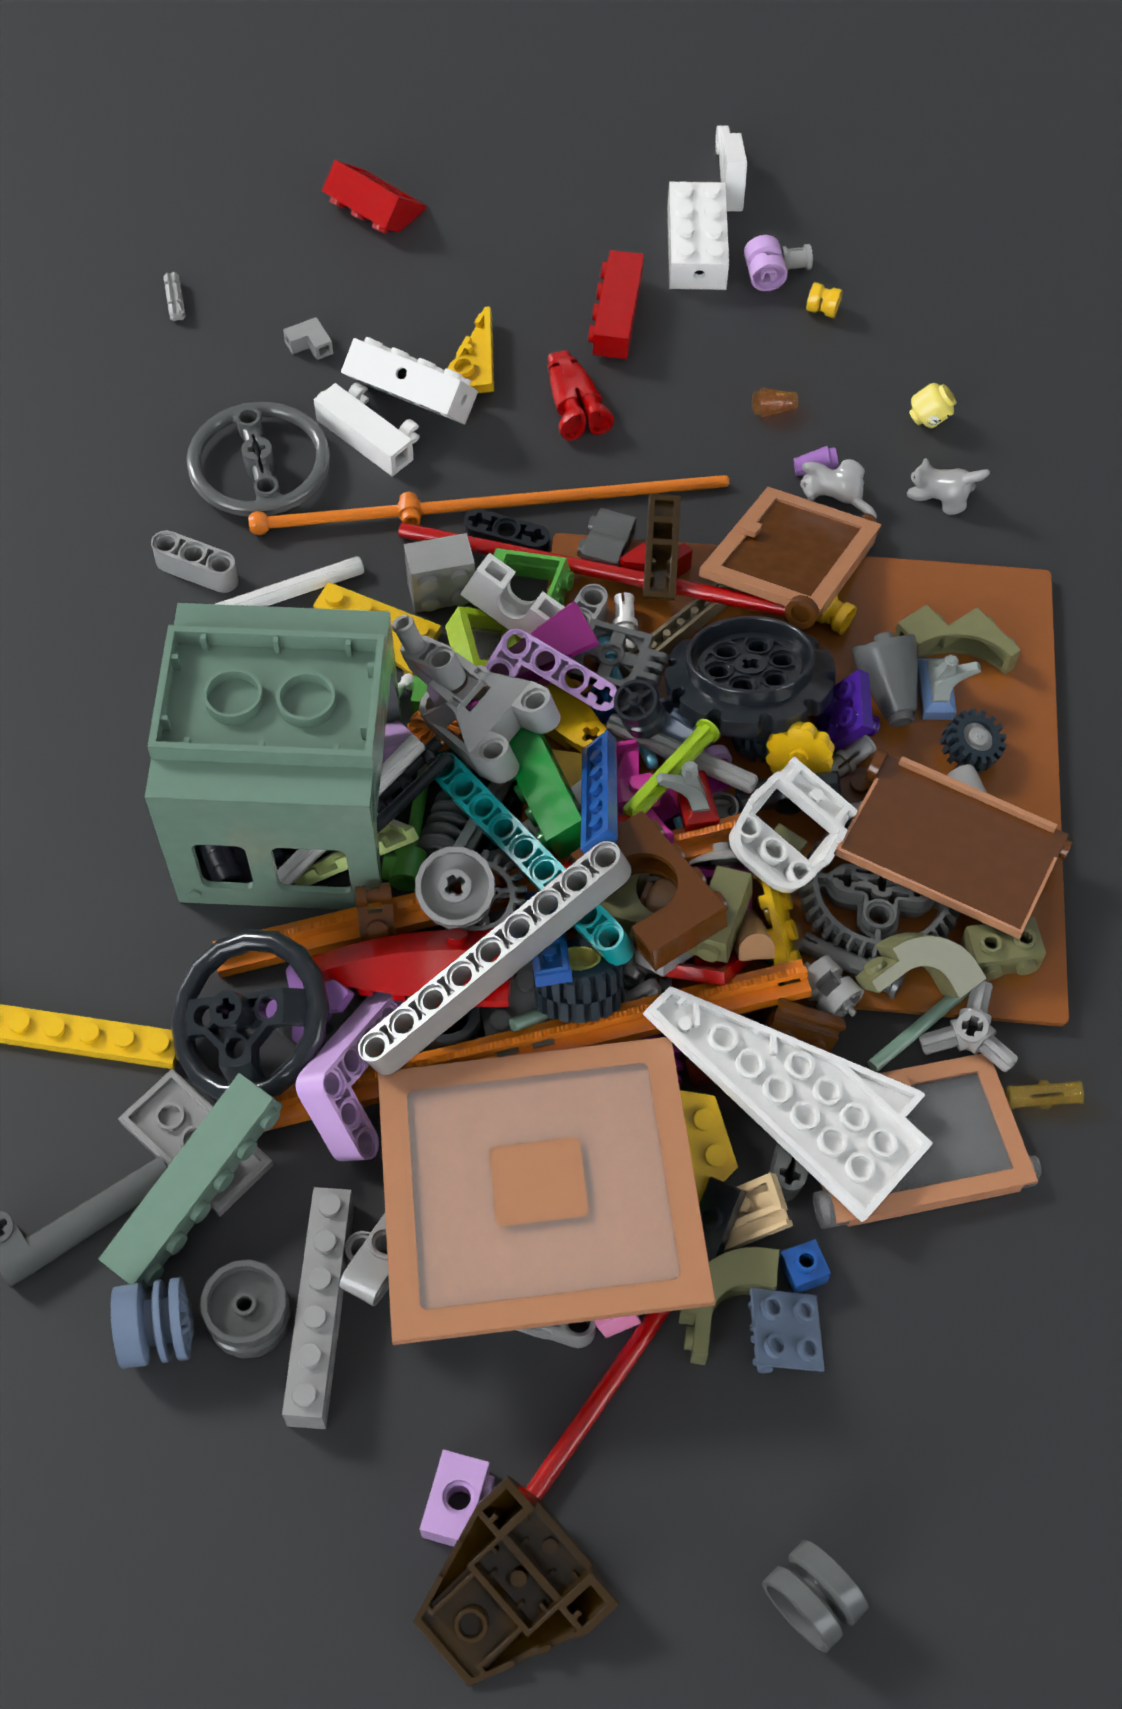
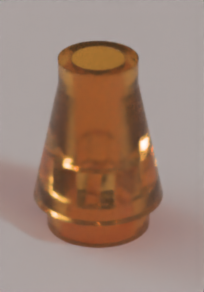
M762 387L759 391H754L752 395L753 412L755 415H761L763 418L787 410L797 409L798 395L795 391L788 392Z

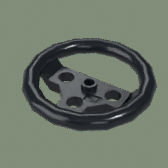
M246 929L219 939L193 961L176 992L171 1020L175 1055L191 1083L218 1101L238 1073H240L272 1097L282 1095L296 1082L299 1073L317 1055L324 1042L330 1006L322 971L304 946L278 931ZM249 951L270 952L288 962L303 985V989L279 987L242 993L224 990L213 997L198 998L212 973L228 959ZM275 999L277 1010L272 1017L268 1018L266 1007L269 1002ZM209 1009L212 1020L208 1025L204 1026L202 1022L203 1014ZM289 1026L304 1027L303 1034L290 1058L271 1075L265 1077L260 1068V1047L275 1028ZM207 1037L219 1049V1067L226 1079L208 1068L197 1050L196 1038ZM240 1040H243L245 1045L244 1052L236 1059L234 1055L235 1045Z

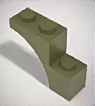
M925 605L898 622L894 637L914 634L918 645V659L942 653L965 654L992 664L1003 674H1007L1015 669L1021 652L1016 642L1012 638L1007 637L996 626L993 619L986 616L978 607L948 626L940 614L935 613L928 605Z

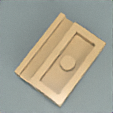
M768 1173L737 1186L747 1191L724 1252L738 1249L793 1226L792 1220H789L786 1211L788 1208L776 1174Z

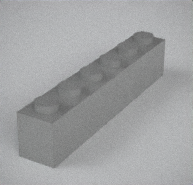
M313 1187L282 1411L287 1427L326 1429L344 1293L339 1284L347 1268L348 1261L345 1253V1243L349 1236H351L355 1207L351 1190Z

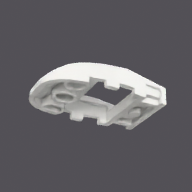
M793 757L781 772L777 771L751 795L729 834V844L736 857L763 882L780 892L791 893L806 885L823 867L831 862L835 856L834 852L837 846L843 841L848 831L844 827L846 822L854 817L858 810L796 757ZM776 789L829 832L809 859L755 815Z

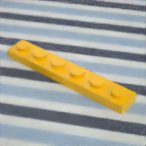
M0 1004V1043L175 1070L177 1058L170 1029Z

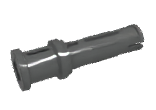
M809 932L805 934L806 939L803 938L799 947V953L816 960L829 955L843 969V972L854 977L865 970L864 966L867 962L874 959V957H869L868 959L864 957L859 958L857 954L847 953L844 951V948L835 947L832 943L818 938ZM907 972L882 990L889 994V998L894 1000L897 997Z

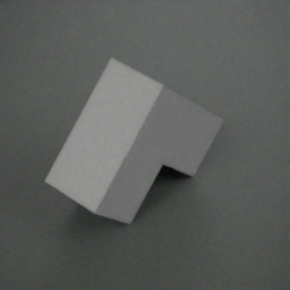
M317 317L283 329L285 343L292 354L308 348L316 360L333 354L332 341Z

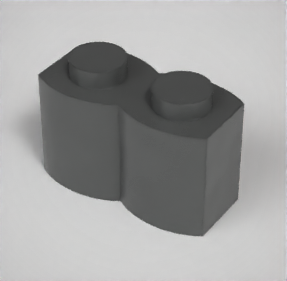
M600 508L597 516L592 515L587 528V534L589 535L587 539H581L577 556L585 560L619 566L620 557L628 553L634 539L637 517Z

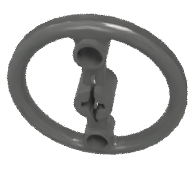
M260 401L232 406L208 419L192 438L187 453L189 477L198 494L209 504L222 511L245 517L256 511L264 512L267 516L275 515L300 505L319 489L328 472L330 461L328 441L325 434L310 416L285 404ZM262 417L283 419L295 424L308 434L315 446L316 460L312 472L299 487L285 495L280 493L278 481L272 476L275 471L273 450L270 441L262 437ZM232 423L237 424L239 435L245 441L242 445V456L245 472L250 478L255 480L254 491L256 500L243 501L225 496L207 482L201 470V457L205 446L218 431ZM254 444H256L263 473H261L258 458L255 454Z

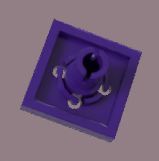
M858 669L836 684L830 704L824 712L816 716V728L819 732H826L830 737V741L835 746L832 756L838 750L844 749L864 735L874 736L880 728V723H878L880 719L877 716H872L869 673Z

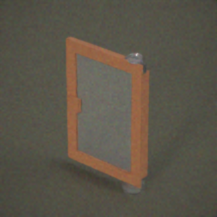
M980 1053L879 1073L918 1089L925 1094L906 1118L933 1144L865 1221L861 1222L822 1184L823 1191L814 1192L813 1204L821 1229L843 1225L851 1227L1020 1192L1023 1188L1036 1186L1038 1183L1037 1178L1042 1175V1169L1036 1155L1028 1156L994 1064Z

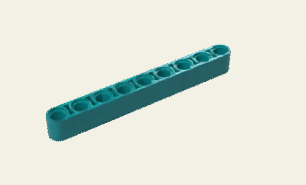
M449 753L454 761L435 779L436 782L502 853L514 863L523 875L540 891L565 871L566 868L454 754ZM601 904L573 925L608 963L620 966L629 962L633 957L635 951L634 943L622 926ZM596 917V919L593 922L587 924L589 920ZM618 940L615 945L609 947L613 941Z

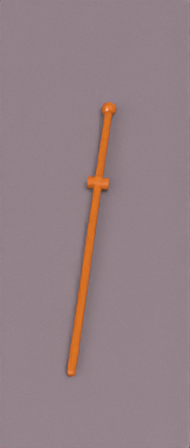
M726 475L432 502H421L415 493L405 492L400 495L397 505L267 516L264 512L256 511L248 516L250 532L258 536L266 534L272 528L399 517L404 523L419 525L420 518L426 514L723 488L729 485L730 478Z

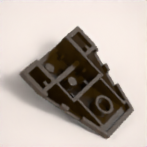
M508 1475L475 1507L413 1623L469 1687L516 1666L518 1662L536 1654L541 1655L561 1643L588 1634L619 1606V1601L594 1561L542 1501Z

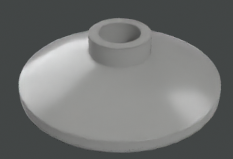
M729 842L713 844V851L702 854L689 862L690 866L743 864L732 851Z

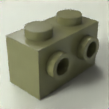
M1035 916L1029 918L1020 939L987 924L966 926L960 941L961 946L977 961L986 977L985 980H994L1004 974L1017 973L1018 975L1031 974L1039 970L1046 956Z

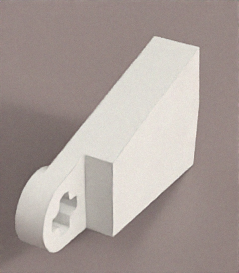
M717 126L716 154L719 155L721 182L726 184L727 211H743L747 159L741 133H730L729 126Z

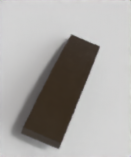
M649 494L643 599L675 601L680 495Z

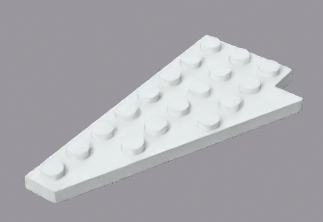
M669 986L643 1013L653 1025L861 1222L865 1221L933 1144L906 1118L925 1096L918 1089L672 986Z

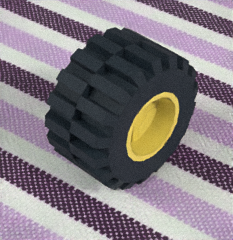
M584 938L567 939L573 982L536 987L533 971L535 1005L539 1007V1011L542 1014L548 1015V1018L553 1020L559 1019L561 1022L567 1023L593 1022L600 1020L602 1017L612 1015L624 1003V965L615 966L608 963Z

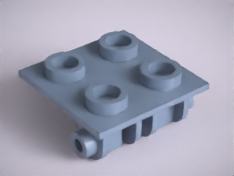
M751 1288V1301L747 1304L748 1308L751 1309L752 1324L750 1325V1331L754 1332V1335L750 1338L751 1342L755 1343L753 1365L757 1366V1372L770 1373L773 1371V1367L818 1372L825 1371L817 1295Z

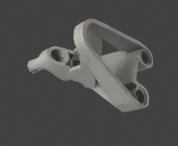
M401 615L397 617L392 623V628L402 643L400 652L409 669L428 685L427 692L422 697L419 706L421 716L426 725L480 777L494 783H505L511 780L519 771L518 760L509 745V741L521 727L538 734L547 733L557 727L560 722L561 715L549 689L533 681L492 673L481 665L475 666L455 652L449 645L425 635H420L411 616ZM472 699L480 700L470 712L465 708ZM456 719L464 742L446 728Z

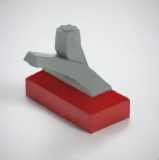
M688 761L684 763L681 775L660 773L656 776L659 785L673 790L686 833L720 824V818L704 770L698 771V765L695 762Z

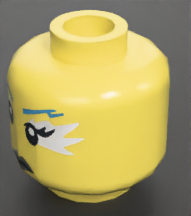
M931 383L912 396V409L909 412L917 425L924 424L928 428H934L953 415L956 400L945 384L940 386L937 383Z

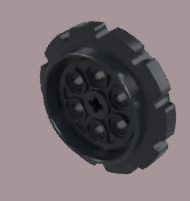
M738 616L714 622L697 631L692 639L682 640L669 655V667L665 669V687L670 702L680 704V714L694 724L700 719H707L717 726L720 735L737 739L769 738L771 734L787 732L789 727L795 722H807V716H819L824 712L833 698L836 667L829 651L819 650V641L795 626L769 617Z

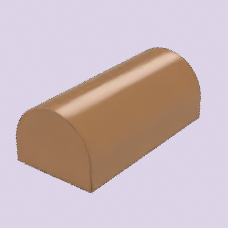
M751 909L746 910L733 946L738 959L741 961L772 959L775 957L774 943L758 913Z

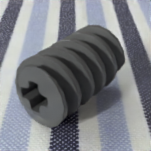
M444 790L439 791L436 795L435 803L431 808V814L426 820L427 825L423 828L422 836L417 843L418 847L426 851L427 858L433 852L442 848L453 847L469 820V817Z

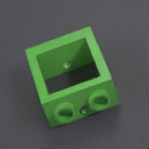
M496 548L493 556L516 571L514 576L552 581L547 595L564 606L567 591H570L574 584V573L570 570L567 558Z

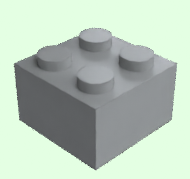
M467 533L404 544L407 582L415 613L430 612L439 608L463 606L471 603L460 595L475 573V562Z

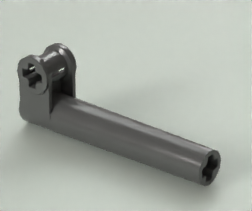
M161 1157L155 1158L26 1238L23 1237L12 1217L0 1210V1227H2L5 1233L0 1237V1273L11 1288L138 1206L167 1169Z

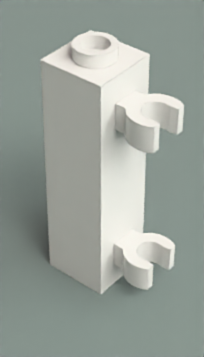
M361 382L354 383L348 392L336 383L327 390L320 392L314 399L316 420L393 477L414 460L412 444L420 438L414 432L419 428V425L413 420L408 419L398 430L365 405L369 398L363 393L368 388Z

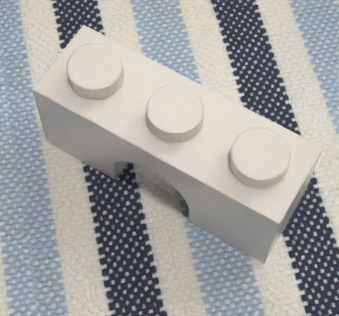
M489 553L460 594L507 629H521L528 633L565 608L543 591L534 601L519 599L510 587V581L516 571ZM516 634L521 639L524 638L522 635Z

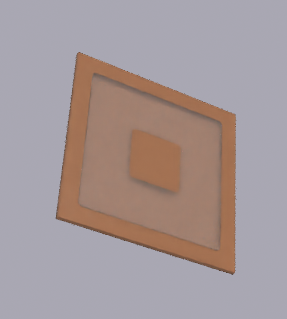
M667 1037L398 1069L389 1075L378 1073L393 1345L715 1306L673 1046Z

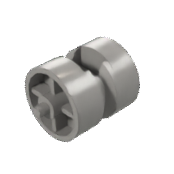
M829 955L819 958L812 965L809 962L803 965L807 968V978L812 990L811 997L807 999L810 1002L817 1001V1010L839 1017H844L847 1013L853 1017L857 1013L853 1007L862 998L864 990L850 976L842 977L843 969Z

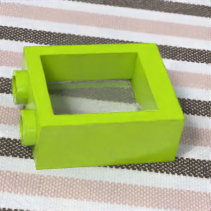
M458 606L445 625L450 647L475 666L481 665L483 667L489 661L503 635L509 631V629L498 623L481 609ZM516 634L511 636L508 640V648L520 641L521 638Z

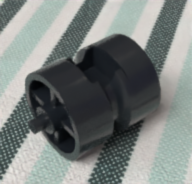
M640 679L630 680L621 685L616 691L614 708L626 731L631 736L647 739L657 735L662 730L666 722V712L655 688L649 682Z

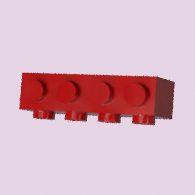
M610 250L608 262H602L600 278L604 279V282H598L596 300H600V303H594L592 321H596L595 325L590 324L588 342L593 343L594 356L619 359L628 358L643 277L644 254Z

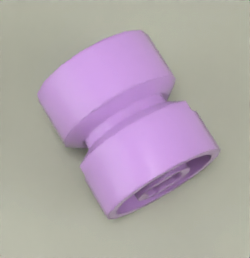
M760 235L750 240L744 248V256L753 287L760 291H772L779 288L786 281L788 272L778 239L770 235Z

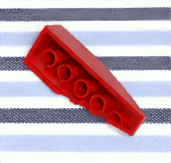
M455 928L451 930L405 933L347 945L313 956L312 958L322 971L325 982L336 980L346 988H355L359 995L373 997L376 992L392 994V1000L405 1002L408 1000V997L413 996L494 928L485 931ZM500 955L496 956L492 960V962L495 961ZM513 976L475 1007H509ZM471 978L468 979V980L464 983V985H466V984L471 980Z

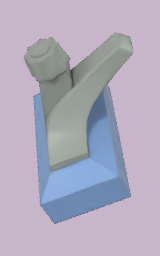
M953 655L946 656L945 658L918 659L917 685L922 720H953L957 713L953 687L962 680L980 673V663L976 661L958 665L959 660Z

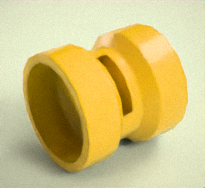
M814 282L809 293L806 310L814 313L821 311L824 312L825 316L835 318L843 290L837 288L826 289L823 284Z
M836 596L823 616H819L816 621L821 624H830L833 631L843 634L851 624L857 607L849 602L842 603L839 601L838 596Z

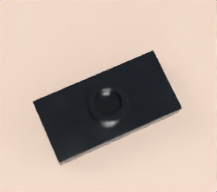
M711 1176L699 1203V1208L702 1216L708 1259L713 1260L724 1252L747 1191Z

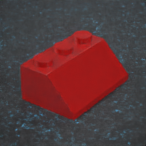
M334 160L322 188V192L331 196L329 200L331 203L344 209L345 206L351 208V215L363 221H366V219L373 221L372 227L387 234L388 230L400 233L422 214L427 205L369 171L339 160Z

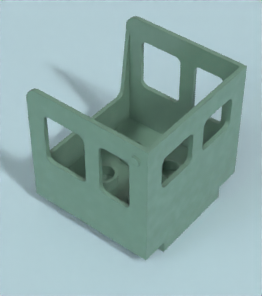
M177 603L174 625H168L147 746L151 762L145 800L179 902L345 910L357 907L355 886L366 885V889L380 887L382 875L377 832V809L386 723L395 720L401 722L390 611ZM195 845L237 846L244 849L253 882H213L204 879L194 849ZM275 848L343 852L347 858L351 886L328 887L284 884L279 880L272 850Z

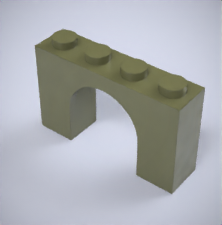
M717 865L709 887L713 892L719 891L728 904V910H726L727 927L685 953L699 956L701 959L709 962L720 961L728 963L753 893L752 873ZM650 873L631 875L621 887L600 903L622 926L633 942L632 926L653 914L640 902ZM596 917L592 918L590 920V923L593 922L596 919Z

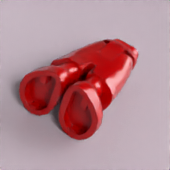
M564 350L549 354L547 359L549 362L548 371L550 373L552 395L558 414L563 416L558 425L562 438L568 441L578 439L583 435L586 429V417L591 433L595 435L607 433L614 425V417L612 412L601 404L602 396L590 376L578 363L577 359L570 355L569 351Z

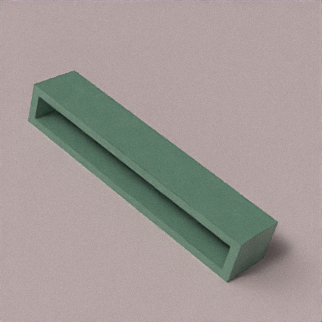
M238 1073L99 1257V1260L129 1284L141 1283L144 1290L148 1286H152L154 1281L159 1280L164 1272L163 1266L169 1257L177 1254L184 1247L188 1239L186 1235L193 1225L200 1223L207 1216L211 1209L210 1203L217 1193L223 1192L231 1184L234 1178L233 1172L241 1161H246L257 1148L256 1141L264 1130L271 1129L280 1117L279 1110L283 1104L248 1078Z

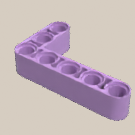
M376 992L373 997L367 996L320 1049L317 1055L304 1067L296 1080L298 1097L332 1156L338 1161L372 1159L376 1156L379 1149L377 1132L351 1086L369 1066L359 1055L358 1045L360 1040L404 1003L392 1000V994Z

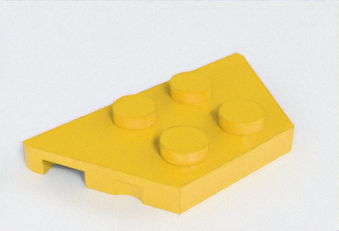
M680 1090L698 1202L700 1203L710 1176L724 1182L738 1168L716 1097Z

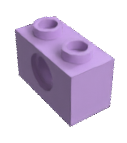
M447 1450L442 1451L420 1526L422 1538L455 1546L477 1504L493 1490L495 1476L489 1475V1462ZM457 1492L466 1493L471 1499L469 1505L462 1510H455L448 1504L449 1498Z

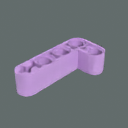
M511 629L503 635L485 666L491 672L495 664L502 663L507 666L509 676L515 678L521 667L524 666L597 710L607 711L614 707V696L617 691L614 684L521 629ZM515 634L522 635L526 640V648L519 654L512 653L508 648V640ZM544 651L551 652L555 657V665L549 671H543L537 666L536 659ZM570 669H579L584 675V682L578 688L569 687L565 681V675ZM591 676L597 679V682L593 684L594 687L602 690L607 686L611 689L609 695L613 699L610 703L604 701L602 705L596 702L598 696L589 691L588 697L581 694L588 686Z

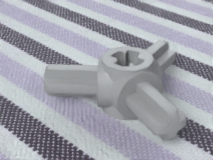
M984 980L969 992L966 1008L960 1009L958 1018L950 1020V1026L924 1033L919 1037L924 1054L928 1055L957 1046L959 1051L968 1050L975 1055L981 1052L1003 1072L1009 1071L1018 1060L1017 1055L995 1037L997 1031L990 1025L992 1016L987 1012L993 989L991 983ZM970 1026L977 1027L974 1036L967 1035Z

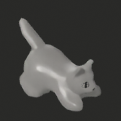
M925 458L922 464L911 473V480L916 486L908 490L907 496L913 501L938 499L942 501V511L947 515L959 514L966 509V500L969 494L975 490V482L984 480L990 475V471L984 469L969 472L961 468L935 469L931 466L929 460Z
M852 459L843 460L841 465L834 470L818 462L803 464V471L807 474L803 475L800 485L807 496V500L814 501L816 497L822 495L830 496L842 503L853 504L863 513L871 514L877 518L873 507L862 500L865 471L860 463Z

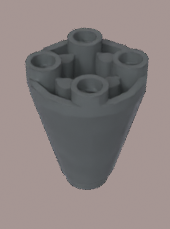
M883 632L874 636V642L852 648L851 653L857 669L869 673L871 695L884 719L888 720L889 726L900 727L914 722V714L917 711L918 645L916 636L908 634L894 637L893 632Z

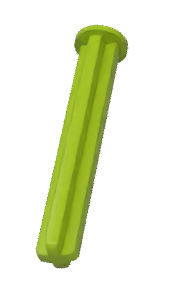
M700 719L696 723V729L625 804L623 812L630 817L640 811L646 813L668 790L667 787L658 784L656 776L660 773L681 775L684 763L688 761L693 762L711 742H716L720 738L717 726L707 719Z

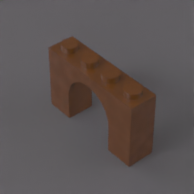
M640 811L618 825V838L615 844L618 845L631 865V875L638 873L660 875L668 879L677 889L674 897L667 905L632 926L634 946L650 966L657 971L727 927L726 910H728V904L719 891L713 892L710 889L701 870L698 867L692 868L689 865L680 846L677 843L671 844L668 841L662 826L657 820L651 821L643 811ZM581 848L571 853L572 863L584 855ZM614 861L611 862V863H609L606 867H609L610 865H612V864L614 863Z

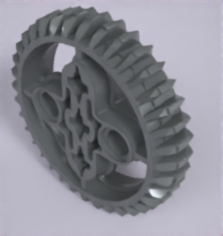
M848 820L844 827L847 829L851 822ZM825 832V834L822 836L821 841H816V843H814L812 851H809L806 855L807 859L810 858V856L817 849L820 843L828 835L827 832ZM841 864L828 874L822 873L825 868L823 867L811 881L799 888L798 892L799 899L802 900L800 905L801 911L806 912V923H813V934L823 932L821 939L827 942L831 941L833 946H839L844 948V951L847 953L852 952L857 954L859 958L864 957L866 959L869 957H882L875 945L896 933L899 917L918 918L932 908L939 909L932 923L920 933L948 939L951 930L955 928L956 919L960 915V912L855 864ZM821 893L835 907L857 911L856 922L860 935L849 930L833 917L825 906ZM871 919H879L884 924L874 923Z

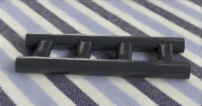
M435 736L425 745L426 748L420 756L379 796L377 809L379 814L377 816L378 834L454 761L447 751H444L439 757L436 755L443 747V744ZM424 764H427L428 767L413 781L411 777ZM402 788L403 791L388 805L386 801Z

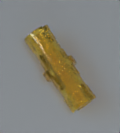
M1041 1080L1036 1085L1007 1086L1006 1098L1011 1109L1040 1106L1044 1110L1051 1109L1052 1105L1083 1104L1084 1090L1081 1081L1049 1084L1048 1080ZM1059 1093V1095L1030 1097L1032 1094Z

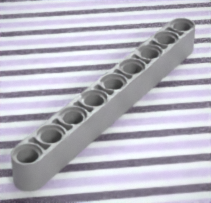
M604 841L586 852L366 1033L358 1045L360 1057L382 1075L392 1074L405 1065L629 879L631 865L618 845L610 841ZM614 861V863H613L612 865H610L609 867H606L609 863H611V862ZM585 885L583 889L577 891L581 886ZM557 908L555 912L549 914L553 909ZM527 931H529V932L526 934V936H524V937L521 938V936H522L524 933H526ZM500 955L495 961L492 962V960L496 956ZM471 978V980L466 985H464V983ZM442 1002V1004L435 1009V1007Z

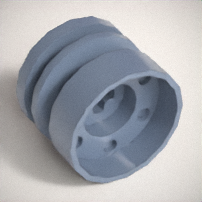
M182 1277L170 1279L168 1297L162 1280L154 1281L152 1299H147L141 1283L113 1287L111 1293V1326L115 1354L121 1369L147 1366L150 1363L153 1346L157 1347L159 1357L163 1363L171 1361L172 1344L179 1361L188 1360L191 1357V1342L194 1335L193 1311Z

